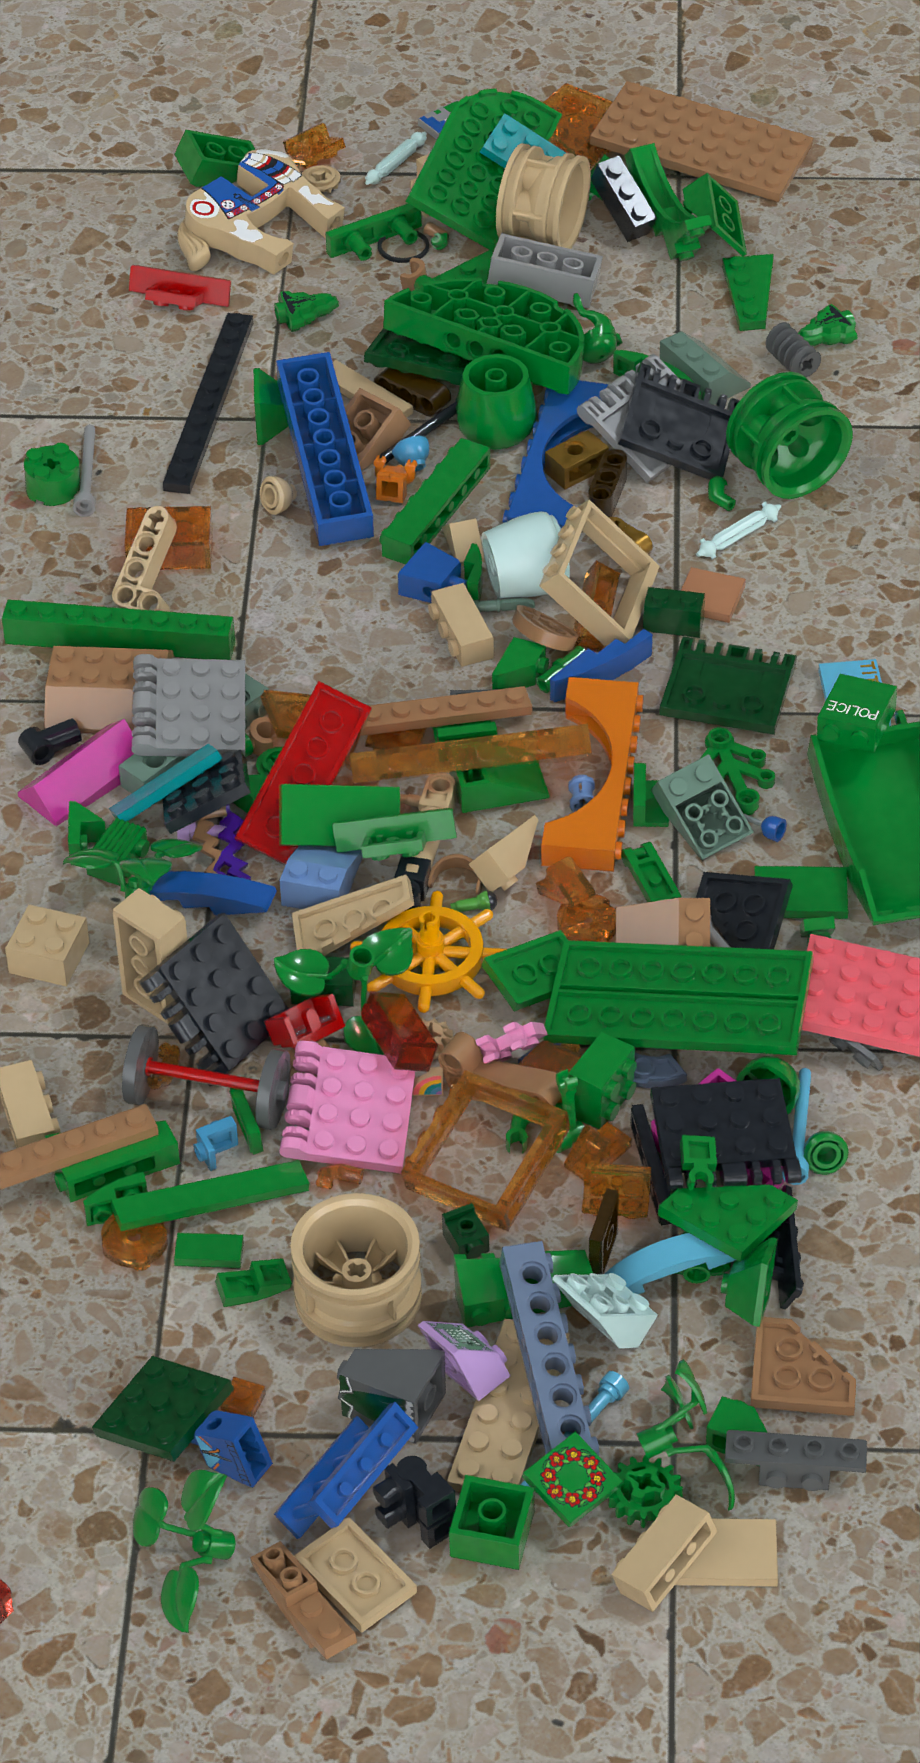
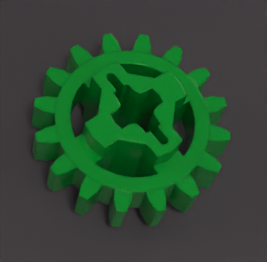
M644 1455L642 1462H637L632 1456L630 1457V1465L626 1466L621 1462L617 1465V1472L614 1473L623 1483L617 1491L608 1497L609 1508H616L615 1516L617 1518L626 1515L628 1525H632L635 1520L640 1521L641 1528H645L647 1521L654 1522L660 1510L665 1505H668L675 1495L683 1498L681 1476L673 1475L674 1466L672 1464L665 1468L662 1467V1458H658L652 1463L649 1462L646 1455Z

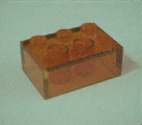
M211 506L164 507L176 522L177 529L160 570L211 569L213 540ZM151 507L127 508L124 544L126 558L144 515ZM154 545L149 546L146 552L152 550Z

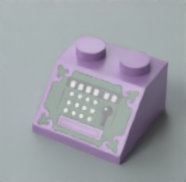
M422 1321L418 1325L430 1348L445 1352V1373L478 1401L510 1377L504 1364L507 1358L497 1345L489 1346L486 1338L478 1330L473 1333L461 1323Z

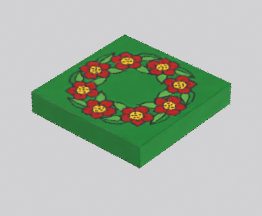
M576 1431L524 1471L522 1476L530 1487L535 1488V1492L569 1528L617 1491L623 1483Z

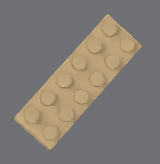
M504 1319L495 1344L507 1358L504 1364L510 1377L480 1401L477 1399L475 1401L447 1480L448 1484L457 1492H461L465 1475L520 1485L523 1482V1472L527 1470L540 1431L513 1320ZM565 1333V1334H566V1338H567V1342H568V1344H569V1343H570V1333ZM549 1339L539 1340L541 1343L545 1345L554 1344ZM547 1370V1372L553 1376L559 1375V1371L557 1370Z

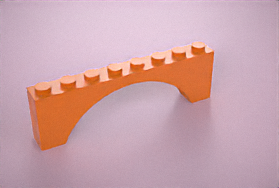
M569 677L565 697V718L583 727L598 740L609 758L611 770L602 789L586 805L565 817L545 823L541 844V866L614 872L615 861L621 860L623 842L618 840L625 837L626 820L621 819L622 816H628L629 799L625 798V795H631L632 777H628V774H634L635 756H631V753H637L638 736H635L634 732H640L641 715H637V712H643L644 695H639V682Z

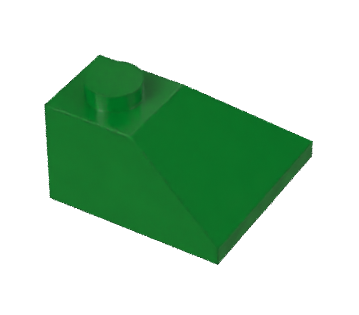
M253 368L257 445H263L289 426L277 380L260 368Z
M769 1238L757 1246L741 1262L736 1260L729 1274H723L721 1293L726 1294L725 1307L752 1326L760 1327L770 1299L777 1238Z

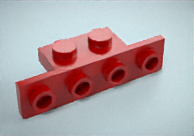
M132 265L130 267L129 291L145 293V300L153 301V304L157 306L175 304L182 310H194L198 305L207 303L228 307L230 304L231 281Z

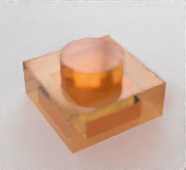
M233 1377L231 1382L234 1390L220 1406L221 1411L254 1418L266 1395L265 1386Z

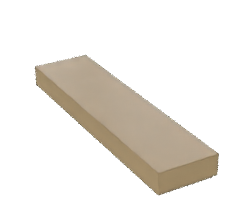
M333 361L342 395L352 399L357 390L361 388L400 408L406 418L413 414V406L341 362Z

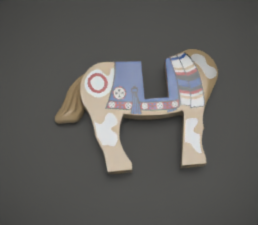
M255 149L249 151L239 163L237 184L248 191L253 197L221 176L193 192L188 197L185 218L179 225L177 235L179 246L187 260L190 271H197L207 265L211 257L209 248L224 251L239 260L255 264L275 275L292 262L294 243L288 239L266 234L259 230L258 227L272 220L285 207H290L326 239L325 232L343 226L345 207L326 198L317 187L308 182L288 154L276 150Z

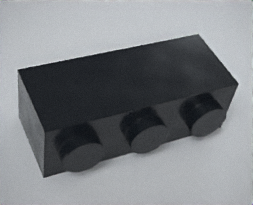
M616 156L598 163L591 177V182L626 241L630 242L649 234L657 217L621 157Z

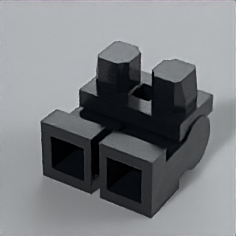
M418 1456L404 1457L398 1462L397 1466L394 1463L388 1465L384 1469L385 1480L373 1486V1494L380 1504L375 1508L376 1516L387 1529L400 1521L407 1528L418 1522L421 1540L429 1549L447 1539L456 1510L455 1490L438 1472L431 1475L427 1471L425 1461Z

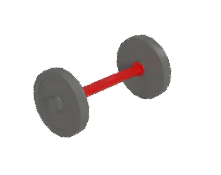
M144 1024L137 1026L130 1039L124 1060L122 1094L126 1103L134 1105L143 1104L150 1092L154 1076L158 1074L256 1092L257 1125L259 1128L269 1130L277 1127L284 1111L290 1082L291 1061L287 1050L272 1049L264 1063L260 1080L158 1062L159 1038L157 1029L154 1026Z

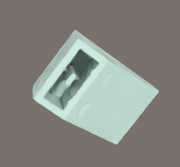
M571 1273L570 1275H554L552 1279L571 1305L618 1348H638L658 1316L649 1307V1302L644 1297L629 1290L626 1287V1281L614 1273H590L589 1275Z

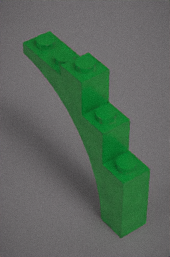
M655 143L630 148L624 157L628 171L657 217L653 225L655 237L664 236L670 260L679 258V261L682 262L694 258V254L701 248L698 238L705 235V231L712 225L710 216L695 217L680 203L667 180Z

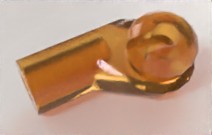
M341 1163L322 1167L316 1173L318 1175L316 1186L331 1189L334 1179L361 1184L364 1169Z

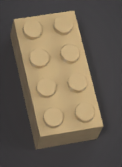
M138 888L112 909L122 993L154 1016L169 1024L182 1012L180 1010L177 1014L166 1020L160 1014L166 1006L174 1001L171 994L154 1004L149 996L155 990L146 993L139 981L187 941L186 920L181 912L171 909L156 896L149 895Z

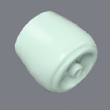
M542 511L529 513L482 533L484 559L490 582L497 598L536 597L548 594L539 585L544 575L543 569L549 563L552 556L550 552L559 539L558 533L561 528L553 515ZM568 563L564 574L570 579V566Z

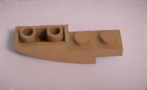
M281 1541L250 1557L253 1567L268 1592L310 1649L316 1647L327 1660L357 1643L355 1632L318 1591L316 1580Z

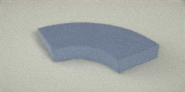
M635 1052L637 1067L634 1072V1082L636 1087L676 1086L687 1082V1073L671 1054L654 1057Z

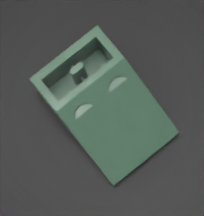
M709 754L657 781L651 789L664 814L701 860L754 833Z

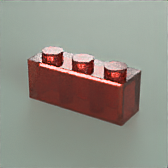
M370 991L367 1003L362 1007V1020L392 1067L396 1070L429 1072L438 1044L406 995Z

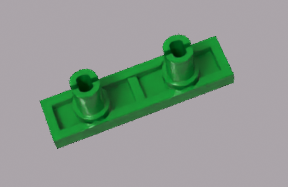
M407 203L325 232L326 253L330 258H334L353 251L361 261H366L372 256V248L369 245L378 242L380 238L386 237L388 239L398 235L405 244L411 245L418 239V233L414 229L422 227L421 210Z

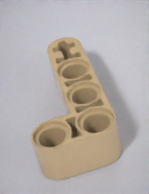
M154 506L147 510L112 592V599L119 608L149 610L153 604L158 603L154 611L170 612L166 601L158 592L152 590L177 529L176 522L162 506ZM154 545L152 550L146 552L149 546ZM143 570V573L139 577L135 578V575L139 571ZM133 596L129 602L124 603L127 597Z

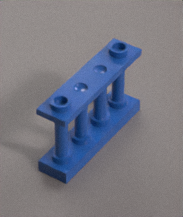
M396 1402L389 1404L370 1428L359 1416H355L274 1515L296 1539H300L318 1516L330 1528L339 1526L419 1427Z

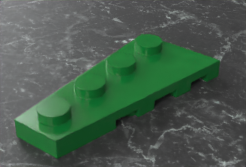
M774 254L722 258V268L739 331L766 329Z

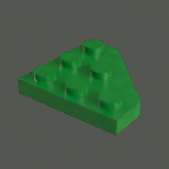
M772 1185L712 1187L710 1191H706V1187H697L693 1190L678 1188L659 1205L658 1216L741 1262L797 1210L798 1200Z

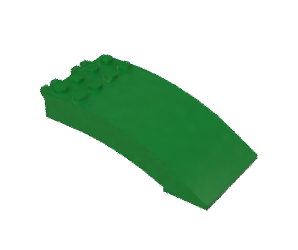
M903 710L895 712V723L897 725L889 726L888 724L875 752L818 740L816 734L810 735L807 751L819 799L843 867L847 868V877L852 889L873 926L920 918V721L907 723Z

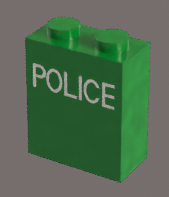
M839 674L817 717L818 740L875 752L896 710L897 686Z

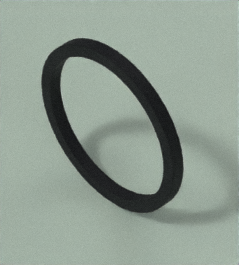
M417 231V236L423 239L426 246L420 254L409 258H398L387 254L382 249V243L386 240V237L379 239L378 251L382 257L389 261L409 263L411 258L421 259L428 253L430 247L429 240L423 233Z

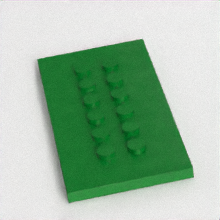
M564 940L544 1025L548 1035L543 1037L544 1043L591 1045L598 1035L604 1032L634 1047L797 1055L814 961L813 951Z

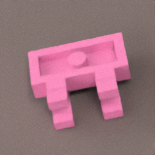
M512 1022L503 1027L504 1032L507 1034L496 1039L485 1035L475 1041L482 1052L484 1064H488L494 1060L503 1062L512 1057L511 1052L519 1048L521 1050L531 1049L539 1044L538 1039L548 1034L543 1023L530 1022L522 1026L517 1022Z

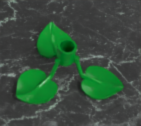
M161 839L151 844V850L156 852L154 857L145 859L128 858L120 861V863L116 861L119 859V854L114 851L89 848L69 855L63 860V865L70 863L87 869L113 867L120 882V891L125 892L126 899L138 888L150 895L152 886L156 881L172 869V863L162 859V857L180 858L201 851L203 846L182 839ZM122 869L135 877L129 878L128 883H126Z
M393 928L371 934L364 939L361 945L352 948L349 958L342 959L341 964L331 973H328L329 963L327 959L316 950L299 949L274 958V967L281 982L290 991L301 996L308 997L321 994L325 987V980H332L344 968L351 978L360 980L362 1016H353L347 1020L346 1027L343 1029L344 1039L347 1045L357 1052L386 1056L391 1052L395 1041L394 1024L384 1012L375 1011L367 1014V981L374 966L381 974L387 976L402 974L410 967L413 957L411 928Z
M683 1359L679 1361L675 1374L683 1378L691 1387V1401L686 1404L675 1381L670 1375L665 1376L666 1381L661 1391L666 1393L678 1405V1411L665 1421L636 1433L648 1459L665 1451L668 1457L682 1453H705L715 1464L727 1486L729 1496L728 1511L734 1508L735 1504L734 1486L730 1473L716 1450L711 1448L710 1445L675 1448L672 1445L678 1442L672 1428L674 1424L685 1417L690 1430L694 1429L689 1410L699 1403L703 1414H707L702 1390L695 1380L690 1366Z
M202 1469L195 1470L188 1476L182 1491L181 1505L186 1512L184 1520L187 1522L189 1529L167 1524L163 1521L168 1510V1500L160 1489L154 1487L142 1490L138 1499L139 1505L135 1509L133 1518L134 1538L141 1546L149 1547L153 1545L159 1537L160 1528L193 1538V1550L201 1557L182 1562L179 1570H170L165 1577L161 1591V1606L166 1619L177 1630L189 1633V1620L199 1591V1578L192 1567L200 1564H211L212 1558L228 1560L232 1557L236 1545L235 1536L232 1532L215 1529L206 1524L227 1475Z

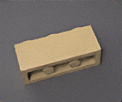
M464 583L431 591L432 603L428 604L430 617L432 620L437 621L441 638L447 639L449 652L452 657L456 656L461 667L494 659V637Z
M32 1060L0 1067V1099L16 1148L45 1139L46 1135L61 1133L57 1117L52 1119L50 1117V1113H53L50 1095H43L42 1090L46 1089L42 1071H35Z
M675 1495L669 1504L660 1510L658 1517L648 1530L639 1536L635 1546L626 1557L617 1563L611 1575L620 1593L654 1612L717 1533L709 1512Z

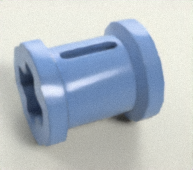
M577 775L568 782V789L572 793L570 809L573 812L583 807V799H585L587 804L594 798L595 781L592 777ZM580 783L582 784V790L579 788Z

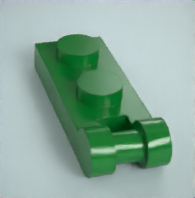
M651 842L643 843L640 848L636 849L631 847L622 849L623 864L629 868L647 902L681 898L678 888Z

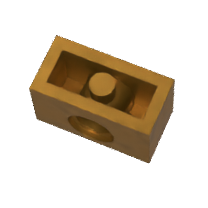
M587 430L545 451V473L566 490L595 475L601 458L609 450V447Z

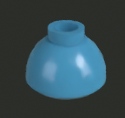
M420 435L405 438L395 445L392 454L397 462L405 466L408 459L411 462L416 460L417 467L415 472L420 471L426 467L425 461L429 455L428 439Z

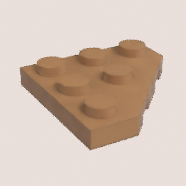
M763 1317L760 1327L756 1328L750 1406L764 1409L854 1416L856 1379L847 1371L844 1373L833 1363V1358L818 1343L807 1339L800 1332L801 1328L792 1319Z

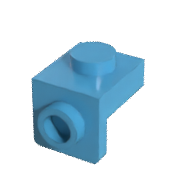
M232 1116L213 1121L196 1129L197 1143L193 1144L194 1151L199 1162L205 1161L210 1171L217 1169L215 1154L238 1146L237 1124Z

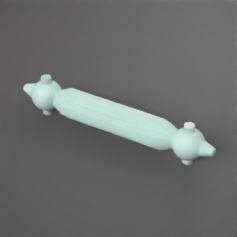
M413 133L410 139L405 140L380 161L375 169L367 173L365 184H378L382 177L389 175L410 157L417 147L424 145L427 133Z
M765 501L761 504L763 506L762 511H754L714 535L711 541L704 538L701 539L700 549L696 553L697 557L705 556L714 559L717 557L715 555L716 550L727 548L762 527L766 520H772L773 523L776 522L781 505L767 504Z

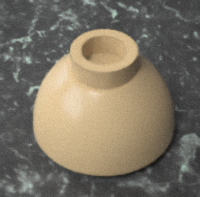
M268 476L262 481L260 500L263 507L270 514L277 515L284 512L291 505L292 500L296 499L297 491L295 486L289 484L283 478Z

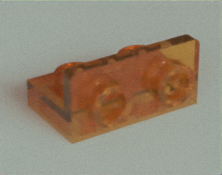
M585 1162L582 1213L597 1217L606 1188L618 1190L619 1216H624L628 1219L647 1218L650 1203L651 1167Z

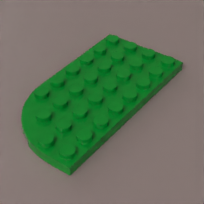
M496 88L479 90L477 94L469 97L465 96L454 106L405 201L488 250L491 249L492 252H494L499 240L496 229V208L505 168L480 153L482 147L504 113L549 142L563 115L524 93L513 90L510 93L497 92Z

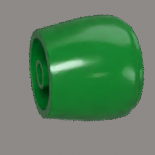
M491 354L476 358L466 365L458 392L456 414L459 430L468 440L488 446L493 450L507 449L522 442L532 432L536 421V403L528 369L520 360L508 355Z

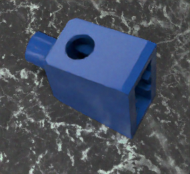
M425 542L399 571L398 594L432 603L431 591L464 583L467 588V580L461 578V563L458 559Z

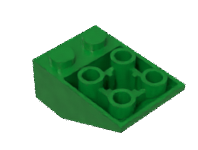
M481 742L448 747L449 774L455 779L456 796L462 813L550 798L536 754Z

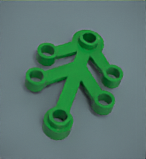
M714 728L709 731L705 738L707 750L701 758L709 754L714 761L719 755L721 760L717 767L723 779L728 775L736 793L735 800L743 814L752 815L759 808L760 795L756 790L747 788L741 774L757 779L759 787L770 789L775 785V773L770 769H761L766 764V753L763 750L752 749L734 742V737L726 728ZM732 753L747 758L748 763L733 758Z

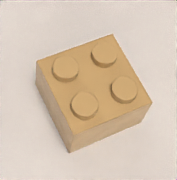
M28 905L5 947L9 973L67 987L90 943L86 917Z

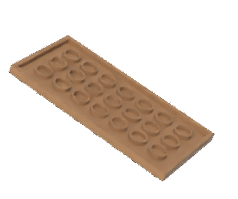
M626 81L591 134L590 144L625 155L630 148L655 143L662 167L698 178L708 173L721 185L779 202L811 149L813 137L800 132L790 131L777 125L757 121L754 118L734 114L731 111L714 108L708 104H701L684 97L668 94L661 90L645 87L638 83Z

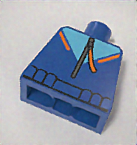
M215 1410L198 1427L194 1434L195 1438L190 1442L199 1446L203 1458L210 1469L225 1474L227 1477L252 1488L273 1464L255 1420L250 1416Z

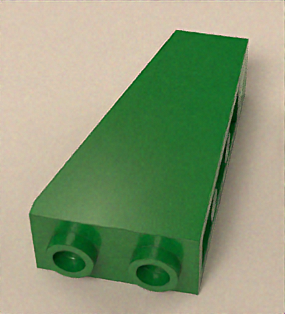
M155 1121L158 1126L159 1135L56 1170L54 1180L59 1192L65 1191L71 1203L88 1197L98 1189L123 1177L144 1172V1175L147 1176L180 1164L178 1142L167 1121ZM60 1133L49 1134V1135H46L45 1138H48V1137H51V1136H54V1135H57V1134H60Z

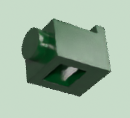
M472 1203L442 1214L443 1236L454 1254H465L467 1259H475L480 1257L481 1253L490 1251L489 1234L477 1216Z

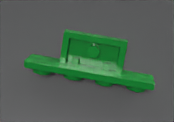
M452 808L336 821L332 826L337 852L361 850L363 858L371 857L374 861L385 860L390 855L401 854L403 857L416 856L424 850L426 842L457 838Z

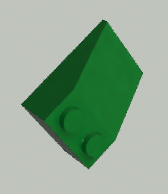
M185 130L174 155L190 184L202 187L221 176L230 183L237 182L239 163L249 151L255 150V147L249 140Z
M708 173L683 188L684 208L696 217L709 215L712 223L709 228L741 256H745L747 251L738 201Z

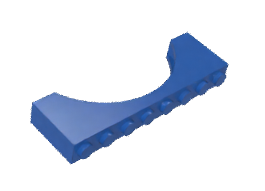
M579 380L575 388L568 395L559 394L555 390L546 387L544 395L545 405H540L539 422L535 421L533 439H529L527 444L528 456H523L522 474H517L516 492H511L510 509L505 510L503 523L519 516L542 511L553 515L560 528L565 525L567 520L566 514L574 505L559 496L547 481L544 474L545 451L567 441L580 432L594 428L592 425L586 424L579 417L577 407L588 401L591 397L596 396L601 399L599 397L600 391L607 388L609 384Z

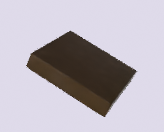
M606 1188L589 1237V1263L594 1274L605 1273L618 1235V1190Z

